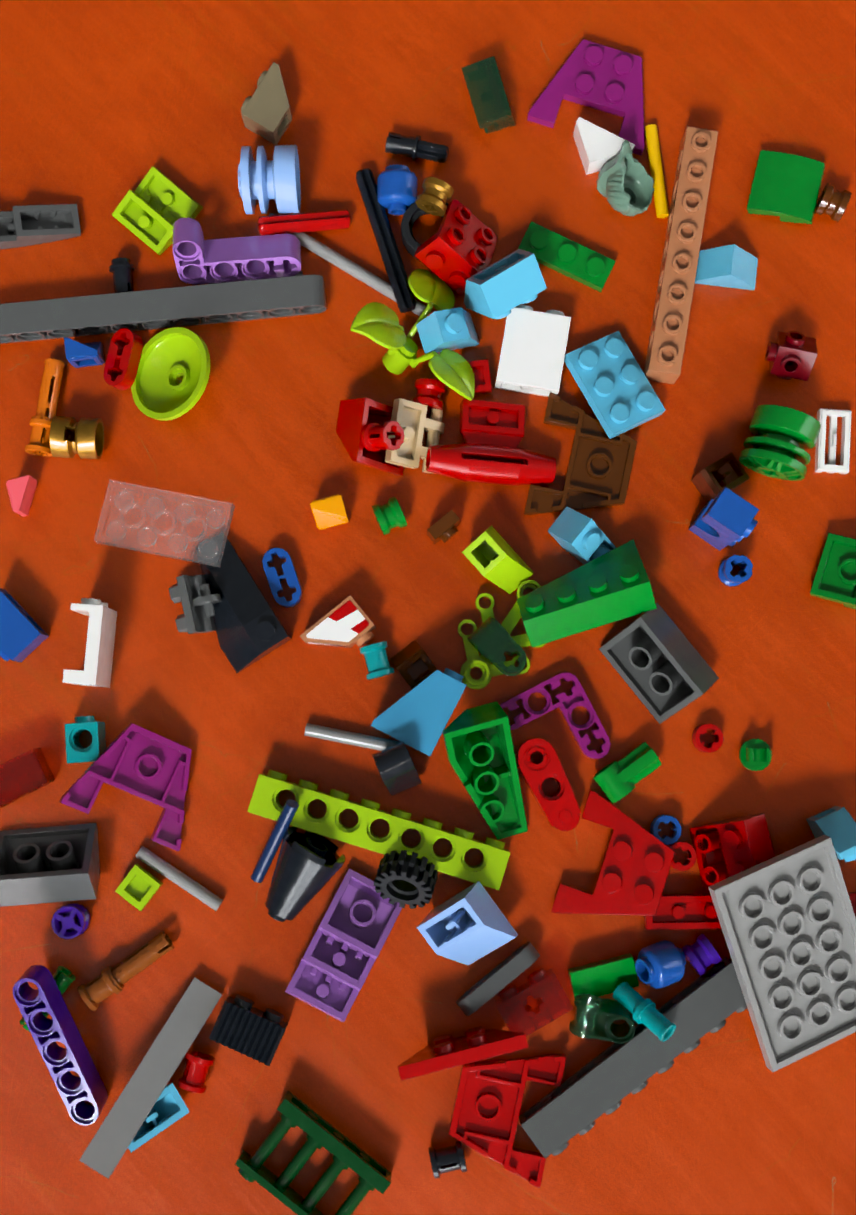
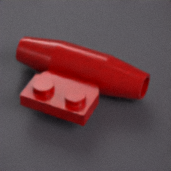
M463 399L460 403V433L465 443L429 445L426 456V470L469 482L512 486L543 484L554 481L556 459L518 448L524 436L525 405Z

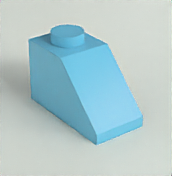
M462 307L434 311L416 324L425 354L432 351L438 353L443 349L455 350L480 344L471 314Z

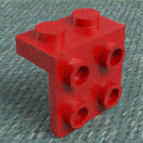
M453 199L447 206L438 232L420 245L414 256L456 293L462 295L465 293L466 279L489 267L498 239L493 230L473 215L468 207Z

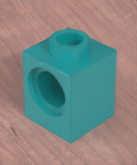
M94 716L74 717L75 723L65 724L67 763L94 762L106 750L105 722H95ZM85 730H88L93 738L88 748L82 747L79 742V737Z

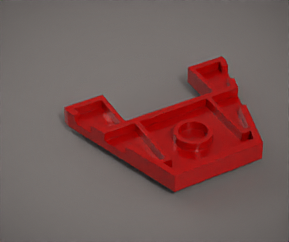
M590 790L582 818L612 828L614 831L594 893L590 894L561 883L551 912L556 914L655 916L676 852L597 792Z
M552 1054L462 1065L449 1135L483 1156H488L503 1165V1168L511 1173H516L526 1179L534 1187L540 1188L546 1158L541 1153L513 1147L526 1081L561 1087L566 1055Z

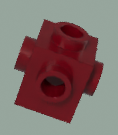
M778 331L775 341L769 342L765 355V360L769 361L770 374L786 380L794 378L808 381L818 354L816 339L806 337L796 331H789L788 333Z

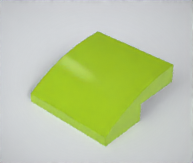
M152 166L136 190H129L112 213V216L157 254L161 255L173 244V224L175 221L184 217L195 219L203 207L160 170Z

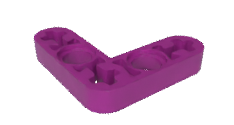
M560 673L500 704L502 709L507 707L509 711H513L519 708L515 701L521 699L523 709L530 715L526 719H524L523 713L513 718L514 724L510 726V730H515L559 707L585 756L599 759L607 755L610 750V739L580 681L571 673ZM561 678L566 682L572 681L574 686L570 688L571 695L567 696L565 692L554 696L558 702L553 705L551 695L544 686L549 684L552 691L561 685L559 681ZM532 693H541L545 697L546 705L541 711H534L528 706V698ZM582 706L587 709L589 719L584 725H577L573 722L571 713L575 707ZM593 723L597 727V730H591L594 738H601L603 740V744L600 745L601 752L599 753L595 750L587 749V745L591 743L587 733L582 737L578 733L579 730L588 729Z

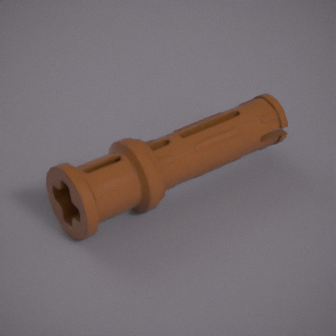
M161 931L152 940L114 967L103 968L101 975L87 985L81 984L78 986V992L84 1003L92 1011H95L99 1008V1003L113 993H120L124 988V984L129 979L174 949L171 939L164 931Z

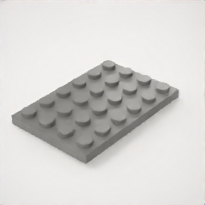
M826 835L817 837L708 887L762 1055L769 1070L775 1072L856 1032V917L831 837Z

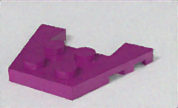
M583 39L529 110L527 121L553 128L562 100L571 101L623 117L624 120L619 137L635 145L632 153L642 155L644 149L642 57Z
M130 723L64 793L59 802L89 814L100 788L105 782L164 807L150 840L179 852L182 841L180 838L182 823H184V802L188 787L192 749Z

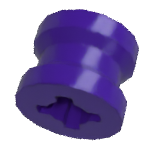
M71 903L58 909L52 918L54 933L63 939L75 938L84 933L90 924L88 910L78 903Z
M703 933L697 936L695 943L681 948L687 960L700 976L706 973L708 966L711 964L717 965L722 961L718 952Z

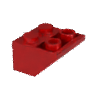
M765 813L735 817L689 828L697 855L696 859L704 892H710L708 887L775 857Z

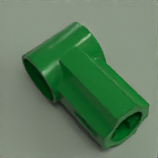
M643 742L619 761L615 760L605 766L593 778L613 804L629 794L636 787V783L656 770L662 763L653 749L646 742Z

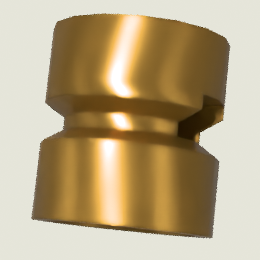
M54 416L50 426L49 438L52 456L73 458L75 454H78L81 459H100L104 449V426L102 419L81 418L77 422L74 417Z

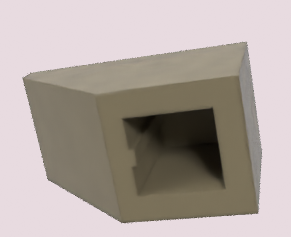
M273 62L269 70L263 71L260 75L257 89L252 97L248 96L243 102L241 115L244 126L275 145L278 144L291 123L292 116L280 67Z

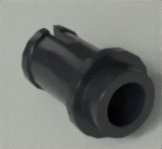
M128 258L113 259L111 261L112 265L109 266V271L113 273L115 293L132 292V271H134V265L131 264Z

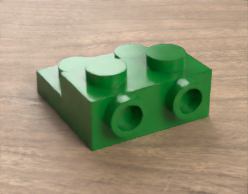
M828 533L810 591L811 596L842 603L844 607L856 610V539Z

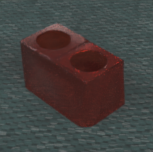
M34 748V752L29 750L0 765V808L55 781L41 748Z

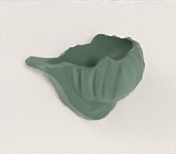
M625 140L618 155L604 164L598 174L596 183L597 190L607 198L608 203L614 210L623 215L633 217L645 212L652 203L654 179L647 173L644 166L633 158L630 143L628 140Z

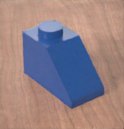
M0 588V656L6 661L11 659L12 661L22 662L49 635L6 590Z

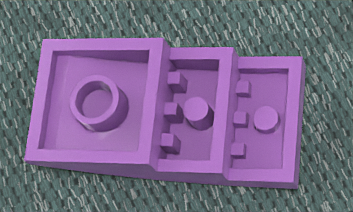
M350 868L285 991L341 1022L345 1021L402 907H399L400 903L395 902L392 905L389 903V898L382 899L380 897L381 893L375 891L374 881Z

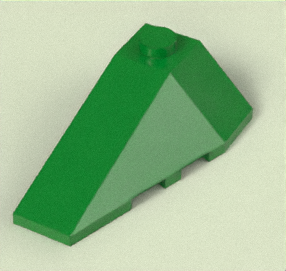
M497 701L466 709L443 730L448 761L497 840L527 832L528 827L508 716Z

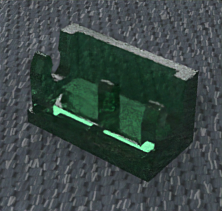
M492 56L463 67L462 71L480 129L484 128L485 133H491L509 126H515L516 124L495 57Z

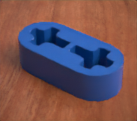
M272 548L265 553L262 560L275 601L282 607H294L302 598V588L293 561L284 549ZM278 555L281 559L286 558V562L282 564L284 575L279 576L275 567H269V563L273 562L272 556ZM283 580L287 581L291 589L296 588V592L292 594L291 601H287L285 597H279V593L283 592L281 584Z

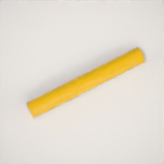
M651 124L645 127L650 172L654 179L653 195L656 217L665 218L669 216L658 130L657 125Z

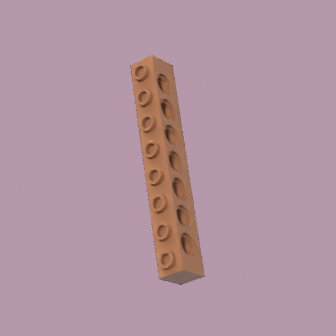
M687 126L680 142L644 374L649 381L674 385L681 374L718 131Z

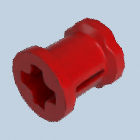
M388 421L384 425L375 422L368 423L362 429V444L371 452L379 451L382 448L397 450L404 442V430L396 421ZM378 434L379 437L371 438L370 435ZM387 435H395V438H387Z
M188 1050L186 1054L188 1061L183 1077L178 1079L177 1086L190 1092L205 1093L207 1089L205 1081L210 1065L214 1064L215 1058L200 1051Z

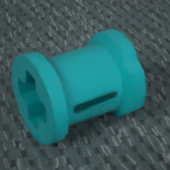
M387 641L359 648L360 654H364L369 672L366 675L367 680L395 673L394 668L390 667L385 649L388 647Z

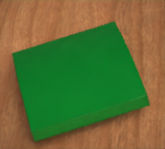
M760 150L747 204L748 214L779 216L781 222L812 224L824 175L825 163L794 154Z

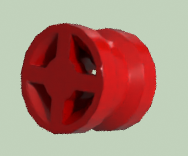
M416 379L415 389L417 394L412 401L428 405L427 411L430 412L431 409L443 410L441 396L446 390V385L435 379Z

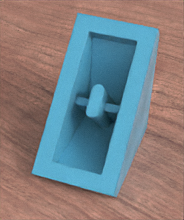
M735 244L700 250L695 284L754 290L758 258Z
M173 1083L165 1087L129 1145L130 1152H133L190 1112Z

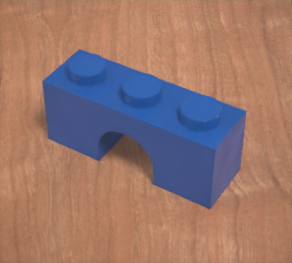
M725 487L718 493L715 499H711L705 504L688 530L720 551L728 545L733 547L736 542L739 543L744 537L747 538L758 523L754 517L759 509Z

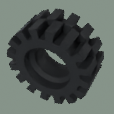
M396 850L391 851L390 855L386 853L381 858L374 880L375 891L381 893L380 897L382 899L389 898V903L392 905L398 902L400 903L399 907L405 908L406 904L409 905L410 909H416V905L420 908L424 907L425 903L428 904L431 901L437 881L438 872L434 870L435 865L433 863L427 864L428 859L424 856L421 859L417 858L418 853L413 852L412 856L407 855V850H401L400 854Z

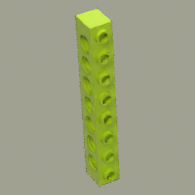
M269 769L268 774L262 773L258 776L247 811L249 813L277 821L283 809V806L279 803V794L287 789L294 793L296 802L299 804L290 823L291 826L383 855L386 853L390 855L391 851L395 850L398 854L401 853V850H407V855L411 856L415 852L418 853L417 858L421 859L424 856L428 859L427 864L433 863L435 865L434 870L473 883L479 881L483 886L500 890L511 853L508 849H504L505 842L486 837L485 842L472 839L473 832L455 827L454 833L441 829L443 823L429 818H424L423 823L410 819L412 813L393 808L392 813L379 810L380 803L362 798L361 804L348 800L350 794L339 790L331 789L330 794L317 790L319 784L300 779L299 784L286 781L287 774ZM320 799L326 804L327 812L324 817L317 818L310 813L309 806L313 800ZM352 809L357 813V825L346 827L341 823L340 815L343 810ZM384 819L388 822L390 831L386 836L377 837L372 833L371 824L374 820ZM416 829L421 835L419 844L413 847L405 845L402 841V834L405 830ZM445 838L451 842L452 850L448 855L439 856L433 851V845L438 839ZM471 848H477L483 853L481 863L476 866H470L464 860L465 853Z

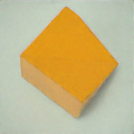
M339 494L310 503L319 530L349 522L342 496Z

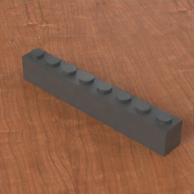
M727 957L723 958L719 964L714 965L705 974L657 1009L670 1022L676 1025L674 1033L668 1040L661 1042L643 1023L638 1024L565 1080L561 1087H556L519 1116L522 1128L544 1158L551 1154L556 1156L568 1147V1141L578 1133L579 1135H584L590 1131L595 1125L594 1120L603 1113L609 1115L617 1110L622 1104L621 1099L630 1092L632 1094L640 1092L648 1084L647 1079L656 1072L662 1074L671 1068L674 1064L673 1059L679 1054L693 1051L700 1044L701 1041L699 1039L709 1031L710 1033H715L720 1030L727 1022L725 1019L735 1011L740 1013L747 1009L733 962Z

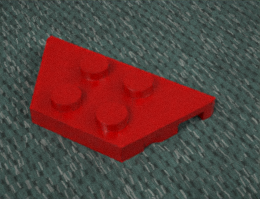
M479 1026L466 1030L465 1036L453 1038L452 1035L437 1037L433 1039L434 1044L427 1045L398 1066L400 1079L403 1081L529 1048L526 1035L522 1032L498 1029L485 1030L484 1026Z

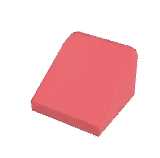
M30 475L8 480L6 486L12 510L23 517L28 516L37 487V480Z

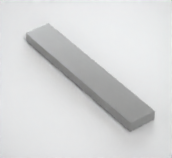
M194 977L79 1161L106 1178H110L222 997L221 993Z

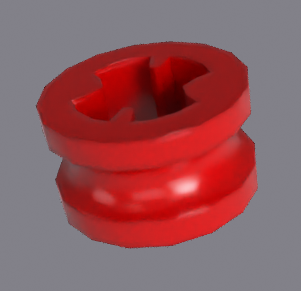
M702 724L696 727L692 734L694 747L704 753L719 750L724 741L721 729L713 724ZM707 729L712 731L710 735H715L716 739L715 742L709 743L708 748L703 746L704 741L700 742V734H706Z
M676 841L668 845L672 850L679 847L683 851L687 850L689 854L688 857L685 856L688 860L684 864L679 861H673L672 868L678 871H686L693 867L697 855L692 845L684 841Z

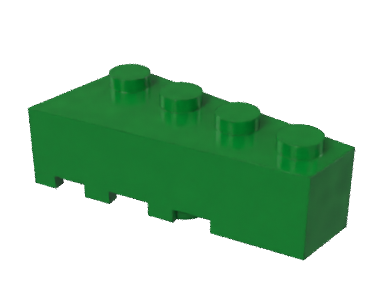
M634 539L517 599L522 621L532 647L657 609L650 580Z

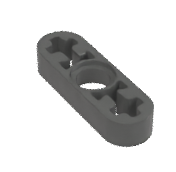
M530 941L523 944L467 990L456 1001V1004L466 1016L473 1014L530 967L540 957V954Z

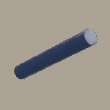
M292 799L286 801L253 870L251 879L254 882H263L299 807V804Z

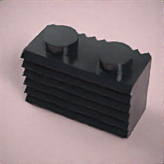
M236 995L235 998L229 996L222 1007L209 1039L270 1066L288 1026V1023L283 1021L284 1015L270 1008H266L265 1012L253 1007L254 1002L245 996Z

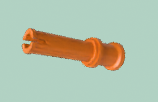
M48 358L44 361L45 366L36 416H32L29 425L32 427L30 441L28 445H25V452L42 457H53L49 441L50 426L53 417L56 416L63 369L65 367L63 361ZM51 380H52V386H51L50 397H49V403H48V395H49L50 384H51Z

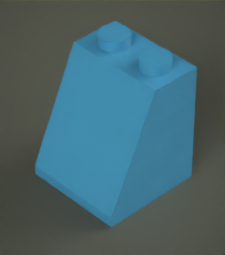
M448 668L443 673L436 670L376 717L371 726L431 756L467 686L461 682L463 676Z

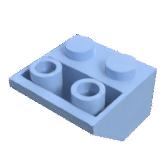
M479 881L432 909L417 926V929L437 955L467 966L513 940L518 935Z

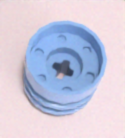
M275 145L273 160H267L264 146H257L256 161H254L251 146L241 147L240 162L238 164V188L245 214H255L256 200H259L261 214H267L270 199H275L279 214L300 213L301 183L297 145Z

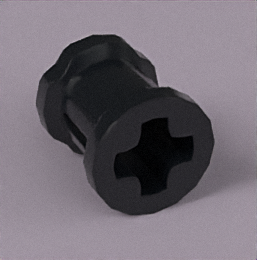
M456 1141L454 1146L437 1150L434 1147L428 1148L435 1179L440 1178V1175L459 1169L462 1172L467 1171L462 1142Z

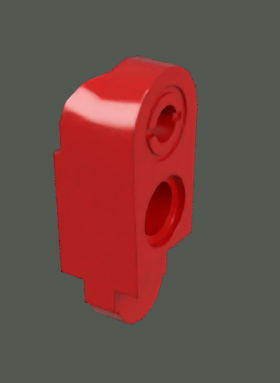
M533 738L526 740L516 752L517 767L550 825L560 831L573 830L579 823V813H581V810L555 749L544 739ZM535 751L542 754V761L539 764H534L530 760L531 754ZM547 778H554L558 782V791L553 796H546L542 792V783Z

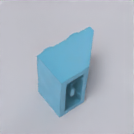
M518 249L466 279L464 298L466 308L492 319H502L508 316L514 307L535 300L538 297L537 294L547 289L534 253Z

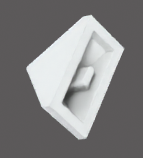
M578 117L573 137L585 173L589 175L599 172L604 164L618 155L625 139L581 117ZM629 142L631 151H633L635 145Z

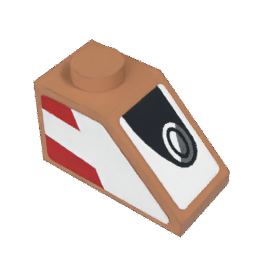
M350 595L301 634L300 637L308 644L351 648L357 644L360 648L374 637L371 631L376 627Z

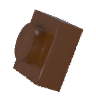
M450 510L427 529L428 537L434 544L439 540H442L444 543L447 542L459 531L456 528L460 522L459 517L453 510Z

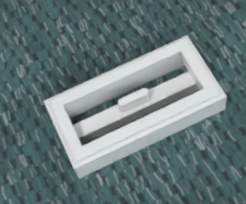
M820 408L817 411V421L820 422L821 428L816 441L815 472L831 474L836 472L845 475L849 473L852 410ZM827 416H830L828 462L827 464H825L826 420ZM837 417H842L840 465H835Z

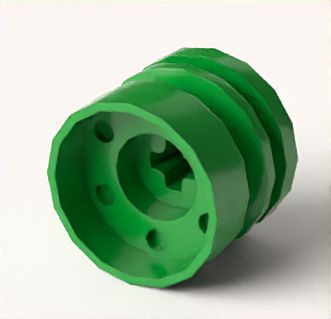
M768 404L759 405L755 408L749 425L750 432L755 436L745 439L743 444L745 449L741 451L739 461L745 467L768 477L791 481L802 480L807 473L805 465L809 464L811 460L810 454L805 449H812L815 446L821 428L820 422L804 412L789 407Z

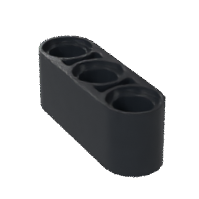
M404 741L373 754L382 780L392 796L422 783Z

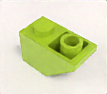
M492 525L462 552L485 578L509 594L534 574L530 567Z

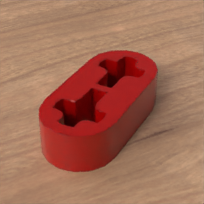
M119 329L112 336L103 377L105 382L121 391L127 390L133 385L143 349L142 338L130 329Z

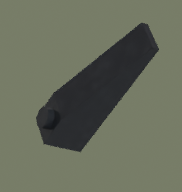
M224 532L197 548L202 574L205 576L206 584H209L211 594H221L222 601L213 604L215 610L213 618L219 645L236 673H239L290 641L291 637Z

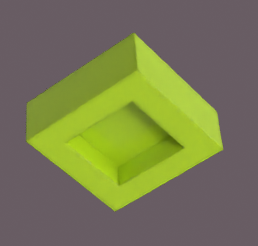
M136 864L115 892L139 911H142L163 883L139 864Z

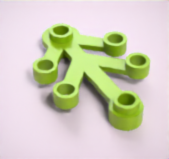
M526 580L517 588L516 597L517 599L522 597L523 591L527 588L534 591L541 586L534 580ZM481 593L477 596L475 606L481 613L487 643L480 657L474 637L477 632L475 622L465 619L459 623L457 630L459 636L463 638L467 661L461 667L460 675L463 676L462 682L467 687L482 689L489 684L493 676L513 672L524 674L530 669V660L525 655H517L512 661L491 664L498 652L531 646L527 634L508 637L521 618L517 601L497 630L493 612L495 604L493 596L489 593ZM482 597H487L491 601L489 608L484 609L480 607L479 600ZM463 624H471L473 633L470 635L463 634L461 631ZM545 644L535 646L534 648H541ZM517 659L525 660V670L519 671L515 668L514 664ZM477 667L481 669L482 677L475 680L470 676L472 668Z

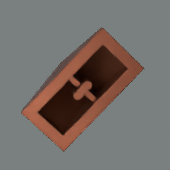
M730 453L701 470L691 481L705 501L709 502L711 499H715L718 493L725 487L732 491L750 477L733 453Z

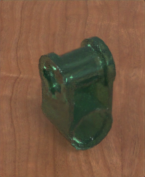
M489 616L467 638L475 649L504 675L516 676L524 669L527 660L526 653L492 616ZM517 654L519 656L517 660L519 666L510 665L506 667L504 665L506 661L504 655L513 656Z
M584 993L575 996V1017L570 1021L569 1030L574 1035L588 1039L594 1038L611 1041L617 1044L629 1042L635 1034L633 1014L618 1001ZM618 1019L626 1021L623 1024L612 1023L613 1021Z

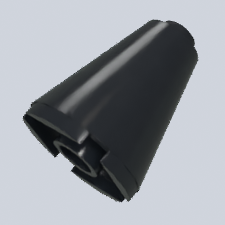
M294 826L288 828L283 838L265 902L268 914L280 922L293 920L345 862V855L342 854L339 857L336 854L338 847L322 835L307 830L304 834L296 832L298 828Z

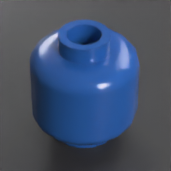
M390 165L377 178V200L385 209H388L389 214L404 215L405 211L417 199V176L405 165Z
M662 940L643 947L635 961V969L639 979L654 989L664 988L680 981L685 973L686 957L684 952L668 940Z

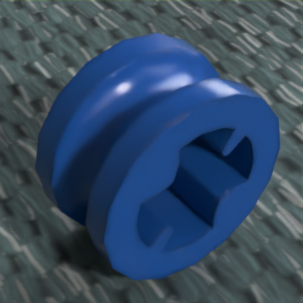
M659 815L653 819L650 825L651 834L666 845L675 843L681 836L682 829L679 821L670 815ZM661 822L664 824L671 822L673 828H670V830L674 831L672 836L663 835L660 837L658 832L661 829H658V825Z

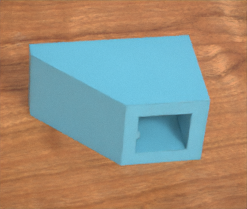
M568 506L548 529L549 534L559 545L582 564H586L616 548L591 518Z
M834 806L806 819L815 838L822 835L831 837L837 859H844L845 862L856 860V822L845 807Z

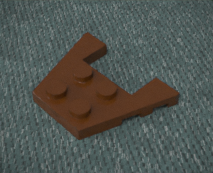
M550 393L543 423L575 430L563 491L530 484L524 514L534 515L562 512L567 506L573 510L623 505L625 503L637 441L623 433L609 439L598 420L587 415L579 407L572 406L561 400L560 396Z

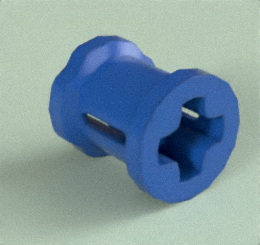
M733 555L719 565L718 577L727 586H737L749 580L752 576L753 564L744 555ZM738 565L740 568L738 575L732 576L730 571L734 566Z

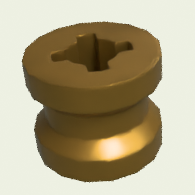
M426 177L422 185L423 193L417 196L415 204L429 214L443 216L447 210L446 201L452 197L454 189L441 179Z

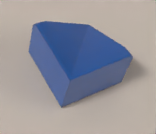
M64 337L66 359L74 368L97 366L105 363L101 341L82 344Z

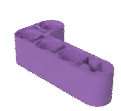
M184 217L178 219L173 224L172 253L178 276L185 283L207 284L295 276L301 270V245L299 239L292 234L204 240L202 227L197 220Z

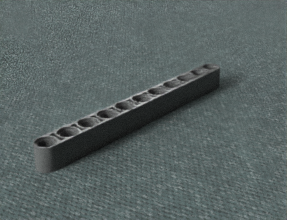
M300 275L0 304V344L110 334L122 328H127L131 331L317 314L327 309L324 277L320 275Z

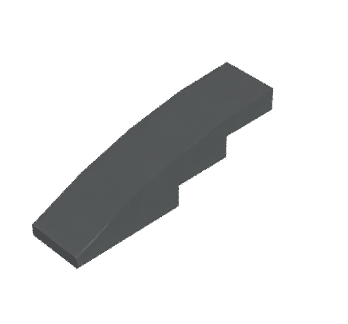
M77 204L13 206L12 211L0 212V249L31 246L81 236Z

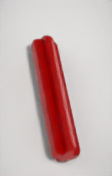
M346 209L261 216L258 218V231L260 235L346 229L350 226V214Z

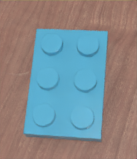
M619 331L565 355L564 362L609 439L661 416L666 409Z

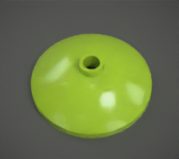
M172 327L157 333L144 345L136 379L131 386L133 400L143 414L155 420L169 421L181 417L199 401L206 389L211 367L210 354L204 340L187 328Z

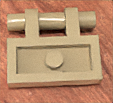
M402 398L395 399L391 421L398 422L403 428L404 442L397 450L386 449L385 462L415 469L419 468L421 458L423 460L422 472L433 474L426 470V456L429 445H439L440 434L444 433L445 424L442 422L443 410L431 409L430 419L426 418L428 405ZM424 430L428 432L426 447L422 446ZM389 435L388 438H395V435Z

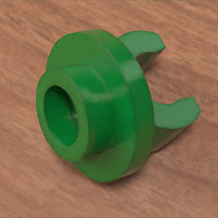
M749 739L740 747L739 759L748 770L760 771L770 764L772 751L765 741Z

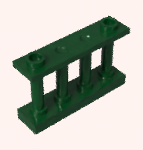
M289 1091L283 1096L277 1107V1110L281 1112L279 1122L253 1156L242 1150L235 1163L239 1167V1173L246 1180L259 1183L297 1215H324L315 1206L343 1169L351 1168L359 1175V1183L334 1215H352L370 1190L374 1191L376 1188L383 1194L391 1184L392 1176L390 1171ZM298 1126L307 1133V1140L280 1176L277 1177L263 1166V1163L289 1129ZM324 1147L333 1154V1161L307 1196L303 1198L289 1185L315 1150Z

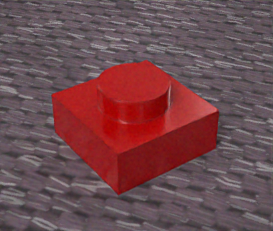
M488 359L468 361L475 377L474 395L492 393Z

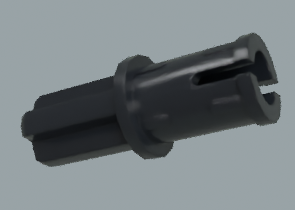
M393 132L388 134L385 148L386 153L411 157L412 161H416L417 157L445 163L447 160L448 147L445 145L422 141L419 135L415 138Z

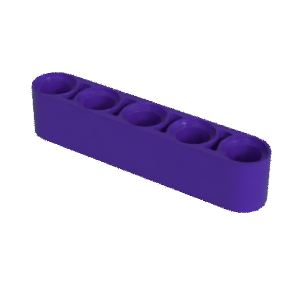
M33 965L27 968L14 985L13 997L70 1117L79 1125H91L97 1120L107 1102V1090L51 972L42 965ZM28 982L34 983L38 990L31 988ZM42 1012L50 1014L52 1019L46 1018ZM56 1041L63 1043L66 1048L58 1046ZM70 1071L76 1072L80 1077L72 1075ZM84 1100L91 1102L93 1106L86 1104Z

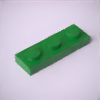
M532 221L518 249L534 253L538 263L599 292L602 291L616 262Z

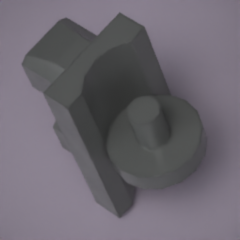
M204 574L176 577L177 583L169 588L170 598L174 603H182L184 614L178 615L175 620L177 630L179 632H188V634L215 631L216 627L213 618L215 610L213 604L222 601L221 594H211Z

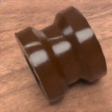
M827 183L817 202L815 213L818 215H830L831 220L839 222L849 203L852 192L847 190L840 192L835 190L834 185Z

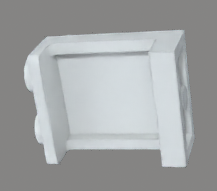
M518 305L511 309V313L506 317L495 388L549 397L550 393L558 395L571 317L564 316V313L558 310H547L546 313L533 311V308L527 305Z
M81 598V604L71 603L70 610L89 616L84 671L64 669L62 683L110 688L117 611L108 608V603L101 602L99 599Z

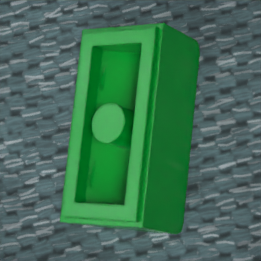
M630 953L567 969L575 1002L611 994L622 982H628L632 988L639 986L634 958Z

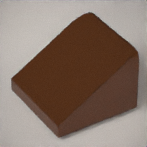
M416 641L410 643L390 659L411 689L415 688L437 670Z

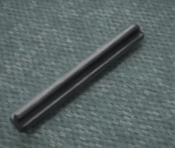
M369 168L356 172V181L399 311L402 313L413 311L416 307V301L409 288L408 277L385 208L378 203L377 184L373 172Z

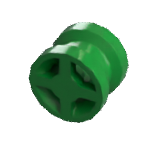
M395 496L389 498L388 503L384 505L375 504L372 506L383 535L389 534L391 529L397 526L400 528L407 526L405 516Z

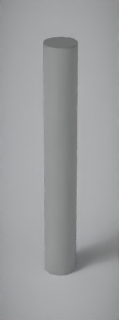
M310 723L306 724L304 736L379 751L401 743L400 741Z
M144 846L137 852L136 858L213 910L217 911L222 904L223 899Z

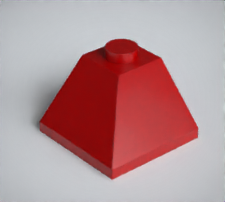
M369 398L340 400L336 433L351 460L397 476H403L404 467L385 462L386 448L371 452L363 446L361 440L362 429L366 424L375 422L384 425L385 422L391 421L393 407ZM374 434V435H370V437H371V438H376V437H379V435H378V434Z

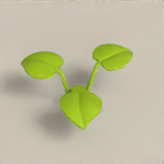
M416 269L408 278L409 288L419 300L427 303V306L407 336L404 333V327L399 325L397 314L384 304L372 302L365 305L357 313L350 331L362 334L375 343L389 349L382 358V362L388 371L400 375L409 365L415 368L419 363L429 360L428 363L432 373L442 383L469 401L474 398V373L470 364L461 355L452 350L443 349L440 354L432 351L416 358L418 347L412 340L417 332L416 324L426 318L433 307L438 311L452 309L455 303L452 289L436 274L430 273L425 269Z

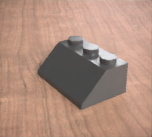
M657 602V609L644 612L599 648V650L658 723L661 724L703 695L719 677Z
M96 823L0 831V907L97 898L100 861L98 827Z

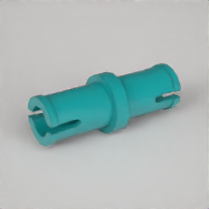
M622 982L618 985L612 997L633 1014L632 1019L636 1023H643L661 1042L668 1040L674 1033L676 1025L655 1008L656 1005L649 998L644 999L628 982Z

